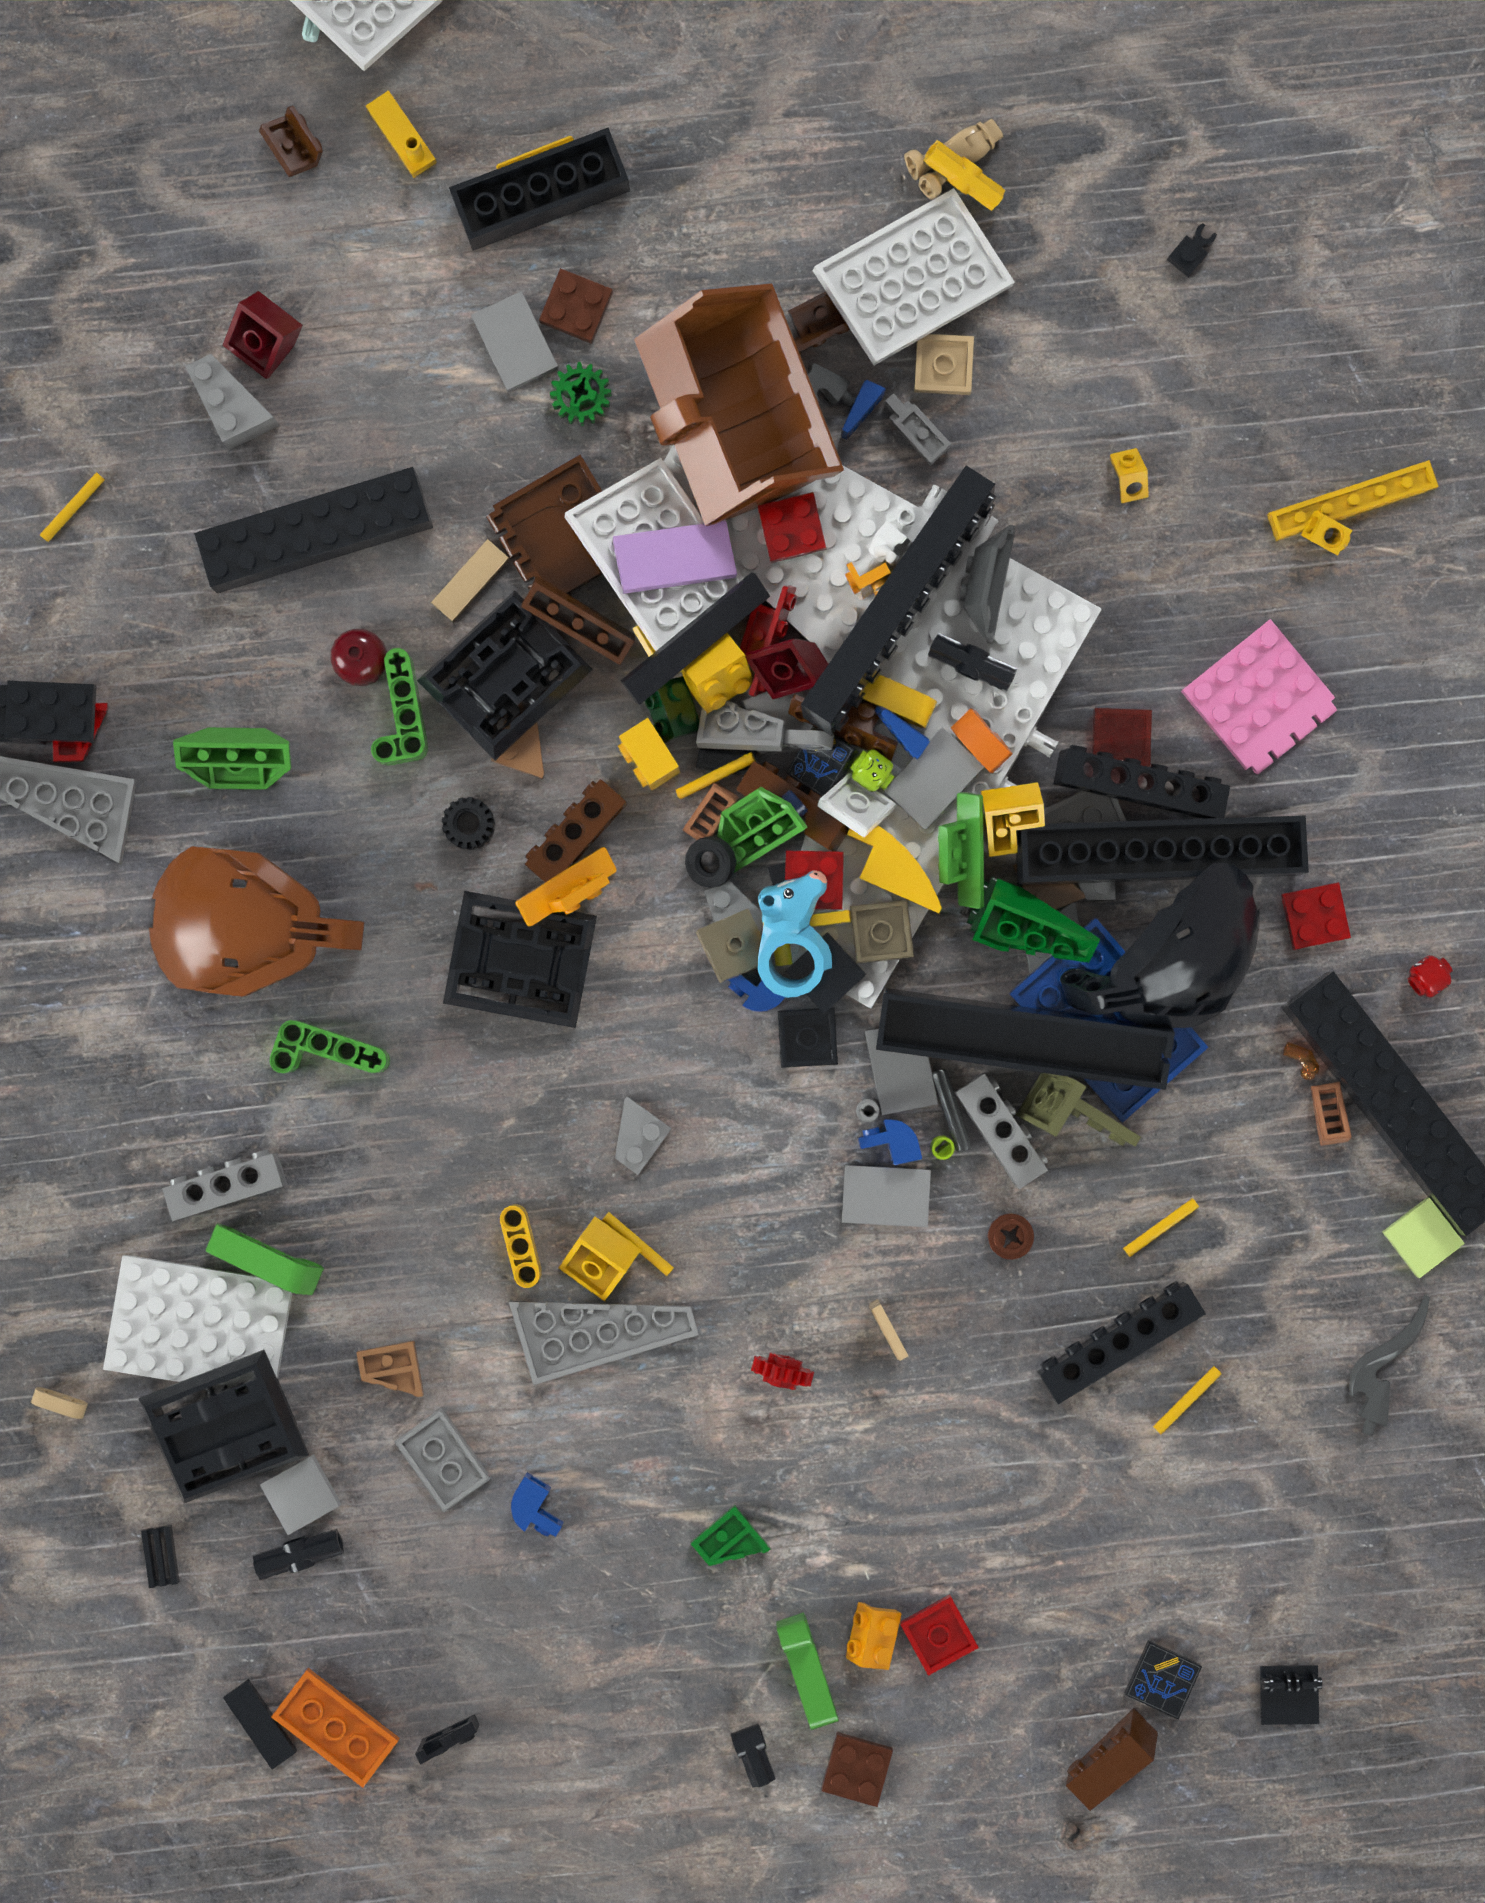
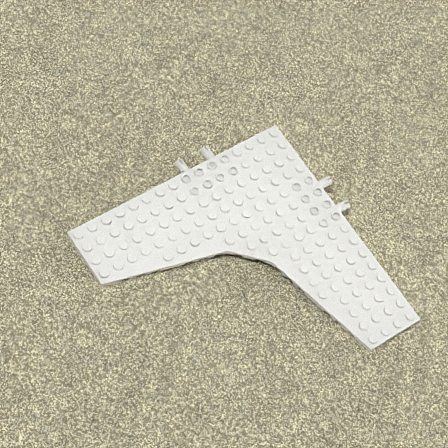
M673 445L664 463L700 514L675 445ZM843 466L844 471L838 475L815 480L799 490L775 500L779 501L814 492L827 550L774 563L770 562L758 508L724 521L727 523L735 566L742 577L745 578L751 572L756 573L770 595L766 601L774 609H776L783 586L791 585L796 587L795 595H797V601L794 609L789 611L787 621L808 641L815 642L827 662L830 663L875 598L874 593L864 599L860 592L854 594L845 576L849 572L846 564L852 562L859 577L872 570L867 565L874 556L868 550L875 534L886 521L913 542L947 491L944 489L940 491L939 486L933 485L923 505L917 507ZM991 516L988 523L989 517L986 520L984 518L980 520L976 536L971 543L967 541L964 543L961 549L963 554L954 567L949 565L945 572L947 577L938 590L933 588L929 595L931 600L923 613H916L912 620L914 625L906 637L900 636L896 643L898 648L889 661L885 659L880 666V669H882L880 675L921 692L937 701L925 729L906 722L931 740L943 727L966 748L952 731L951 727L972 708L978 712L989 728L996 732L1013 754L995 772L990 773L984 768L962 791L980 795V791L1017 786L1008 781L1009 777L1007 775L1024 746L1027 747L1029 745L1049 758L1053 754L1054 750L1044 744L1055 749L1059 742L1037 731L1036 725L1102 610L1100 607L1010 558L993 644H988L964 610V602L960 601L962 585H968L970 573H965L968 556H974L975 548L987 541L995 525L999 522L993 516ZM897 565L891 566L889 568L891 573ZM937 634H944L964 645L971 644L990 653L991 657L1017 668L1008 691L1000 690L981 680L975 681L956 672L955 668L929 657L930 647ZM880 719L874 731L897 741ZM899 742L891 761L893 763L891 774L894 776L893 780L913 759ZM852 746L859 751L858 755L864 750L858 746ZM849 769L847 774H852L853 770ZM879 788V789L877 790L879 793H881L882 795H884L885 797H887L888 799H890L891 801H893V800L884 792V790H883L882 788ZM957 798L927 830L920 826L896 803L893 812L878 826L895 837L911 853L924 870L938 895L943 886V883H939L938 869L939 826L957 821ZM805 835L801 851H831ZM846 835L836 851L844 852L843 910L814 909L813 915L850 910V906L907 899L859 878L873 847ZM908 900L913 938L929 909ZM852 922L813 927L821 937L828 932L856 962ZM795 943L790 944L792 963L796 962L807 951L805 947ZM900 959L859 963L858 965L867 975L846 995L872 1009Z

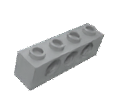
M980 1074L956 1090L954 1094L1017 1189H1021L1048 1171L1044 1165L1048 1160L1039 1147L1034 1150L1028 1141L1032 1138L1030 1132L1023 1123L1018 1125L1013 1118L1016 1111L1008 1100L1003 1102L997 1092L1001 1089L992 1076L987 1078L985 1074ZM985 1097H989L994 1101V1109L988 1114L980 1110V1102ZM1002 1121L1007 1122L1010 1126V1133L1004 1138L997 1136L995 1131L997 1124ZM1018 1145L1023 1146L1026 1151L1025 1158L1020 1162L1014 1161L1011 1156L1012 1149Z
M268 1149L251 1154L253 1160L242 1163L241 1158L225 1162V1169L214 1171V1167H209L197 1171L198 1177L187 1180L186 1175L169 1180L170 1186L162 1188L172 1221L288 1185L278 1152L269 1154ZM250 1167L258 1172V1179L255 1183H250L246 1179V1171ZM222 1176L227 1177L231 1183L230 1189L227 1192L222 1191L218 1186V1181ZM194 1185L200 1186L203 1190V1196L199 1201L195 1200L191 1195V1189Z

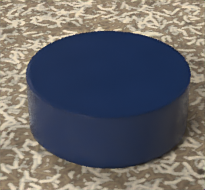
M788 790L781 796L792 804L800 817H803L808 812L806 806L792 790Z

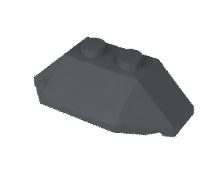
M1013 525L1007 526L976 547L974 556H968L965 573H970L968 585H962L960 601L964 602V610L988 644H993L1015 536V526Z

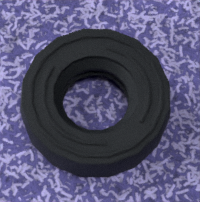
M708 836L700 838L690 845L685 857V866L687 873L694 882L703 887L713 888L721 886L730 880L735 871L736 858L734 851L727 842L718 837ZM708 851L716 854L720 862L718 870L713 873L705 870L701 862L703 854Z

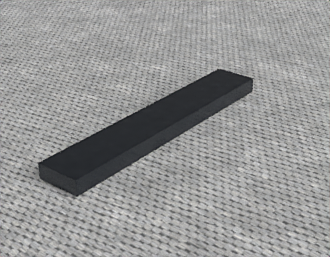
M751 572L620 680L635 703L639 705L770 597L756 573Z

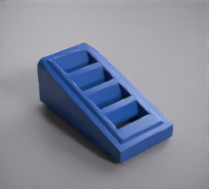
M869 380L864 381L842 428L841 438L847 440L879 404L885 395L886 389Z
M877 706L874 711L904 750L911 757L918 759L930 743V739L888 709Z

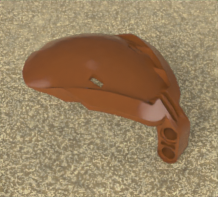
M191 846L180 853L168 865L159 879L152 899H156L153 914V928L149 927L151 946L159 967L177 988L245 997L305 969L313 961L317 947L362 950L365 922L321 918L320 905L314 894L261 853ZM234 879L244 880L247 882L246 887H233ZM225 959H236L238 965L235 967L226 966Z

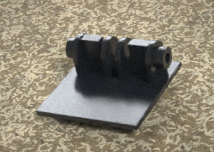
M1318 1665L1260 1666L1261 1725L1319 1724V1689H1322V1678L1318 1677Z

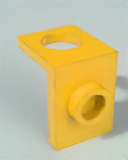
M1134 448L1110 454V461L1119 478L1121 503L1149 497L1148 470L1138 449ZM1134 482L1142 484L1138 492L1134 494L1126 492L1130 484Z

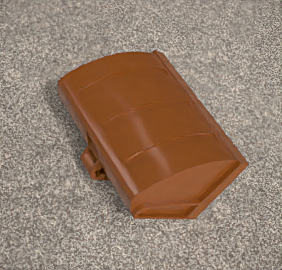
M772 283L701 290L634 339L660 409L650 417L661 445H675L705 526H711L758 508L759 505L771 503L799 490L815 480L831 478L844 471Z

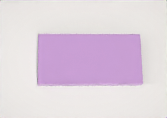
M721 521L711 526L697 524L613 536L612 541L623 594L731 579L737 576L726 521Z

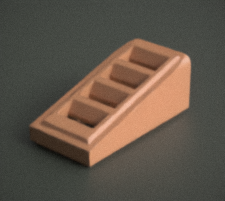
M715 782L683 828V831L696 840L713 836L719 828L721 814L718 815L706 805L709 802L723 812L736 803L739 797L720 783ZM717 793L729 803L726 806L714 798L713 795ZM701 812L716 821L714 825L699 816ZM695 821L709 830L707 835L693 826Z
M1340 1082L1311 1086L1320 1145L1348 1142L1352 1136ZM1335 1093V1098L1320 1100L1319 1095ZM1337 1105V1109L1322 1110L1324 1106ZM1337 1116L1339 1118V1121L1325 1123L1324 1119ZM1340 1128L1341 1133H1327V1130Z

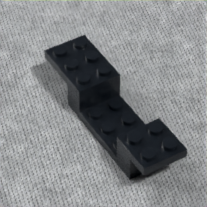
M7 680V685H0V743L46 745V741L93 743L97 686L94 684Z

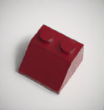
M257 291L238 303L222 346L262 377L268 379L295 346L303 325L261 292Z

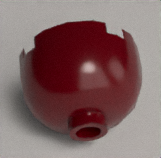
M351 629L343 632L334 641L331 648V664L334 672L343 681L353 686H367L375 683L384 670H386L384 658L387 649L383 641L375 633L366 629Z

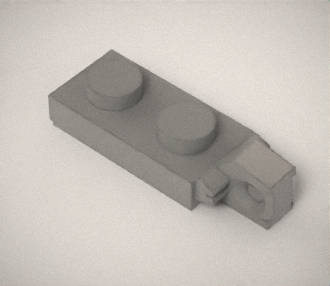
M894 393L885 401L884 406L892 414L889 417V420L893 423L892 425L930 466L952 447L947 438L915 404L912 405L909 401L903 404Z

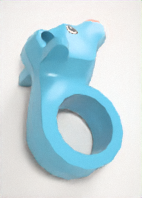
M813 870L800 878L789 879L774 886L764 887L758 896V903L762 912V922L764 923L758 952V973L765 986L774 994L790 998L809 993L821 981L824 970L832 968V955L828 944L810 926V919L817 900L827 889V879L820 871ZM793 943L805 947L814 959L815 969L802 979L791 980L783 977L775 970L772 964V953L778 947Z

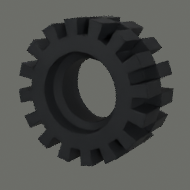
M473 797L458 798V801L451 802L450 807L444 811L442 829L446 838L455 846L461 849L474 850V848L482 847L485 842H489L491 834L494 833L495 820L491 810L482 801ZM473 813L478 817L479 827L473 834H463L458 829V819L461 815Z

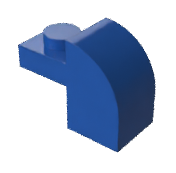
M742 975L728 980L731 982L728 987L740 997L744 993L749 996L742 1006L751 1011H769L777 1007L785 998L784 996L774 994L765 986L763 981L756 987Z
M884 1119L885 1131L880 1132L879 1127L862 1130L863 1136L857 1137L860 1149L888 1143L893 1165L922 1159L916 1134L908 1125L901 1121Z
M528 1472L520 1482L512 1498L511 1512L513 1519L524 1532L530 1522L535 1524L534 1529L542 1535L549 1537L551 1534L556 1537L564 1522L540 1507L548 1495L551 1486Z

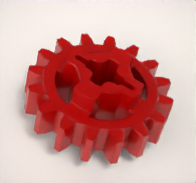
M770 1352L767 1358L754 1356L751 1371L764 1376V1382L775 1387L796 1390L798 1385L811 1387L814 1376L813 1371L802 1367L803 1361Z

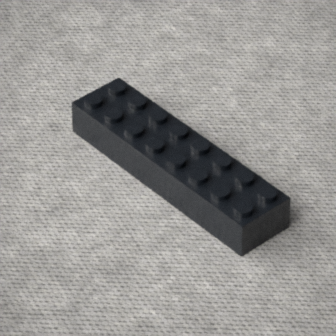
M410 467L194 533L209 585L218 594L432 529L433 524L415 469Z

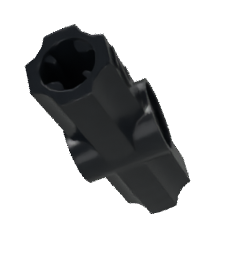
M940 633L935 637L928 653L929 657L955 668V671L975 681L981 680L1005 692L1008 691L1017 672V668L991 657L990 653L971 644L964 645Z
M334 1529L309 1538L302 1536L287 1541L280 1547L253 1555L255 1573L259 1580L267 1579L290 1571V1573L298 1572L314 1566L316 1562L344 1553L341 1534L338 1532V1529Z

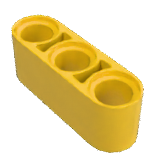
M879 675L874 684L868 683L863 691L866 693L863 698L872 705H876V707L882 706L903 721L923 729L926 728L937 704V701L882 675Z
M510 1205L501 1212L500 1224L514 1279L519 1286L530 1288L540 1280L542 1269L528 1213L521 1205ZM510 1210H516L520 1213L521 1223L519 1225L513 1226L508 1223L507 1213ZM517 1238L527 1241L528 1251L526 1253L520 1254L515 1251L514 1241ZM529 1266L534 1269L536 1276L533 1281H525L521 1277L522 1267Z

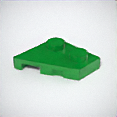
M736 1505L732 1506L691 1541V1545L708 1566L721 1564L727 1560L745 1558V1556L760 1552L766 1553L771 1550V1547Z

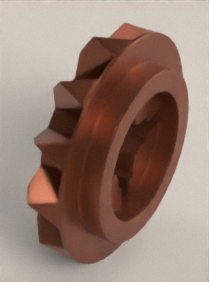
M1013 1213L1004 1214L991 1223L988 1241L991 1249L998 1256L1014 1260L1023 1257L1029 1252L1034 1242V1232L1031 1224L1024 1217ZM1018 1225L1015 1236L1018 1237L1021 1243L1010 1241L1009 1244L1003 1247L1006 1237L1000 1230L1011 1231Z

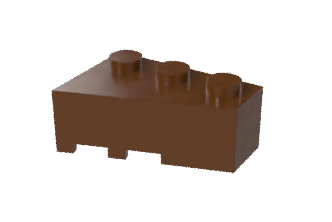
M1133 1708L1081 1760L1078 1759L1070 1765L1067 1770L1066 1787L1091 1811L1154 1761L1158 1732Z

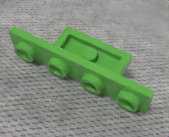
M960 792L957 793V821L939 826V883L951 884L958 882V904L964 907L981 909L984 907L983 796Z

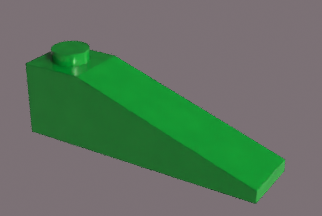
M997 879L972 940L999 951L1009 952V949L1025 950L1028 955H1035L1036 952L1048 953L1058 959L1089 963L1099 944L1100 938L1027 890Z

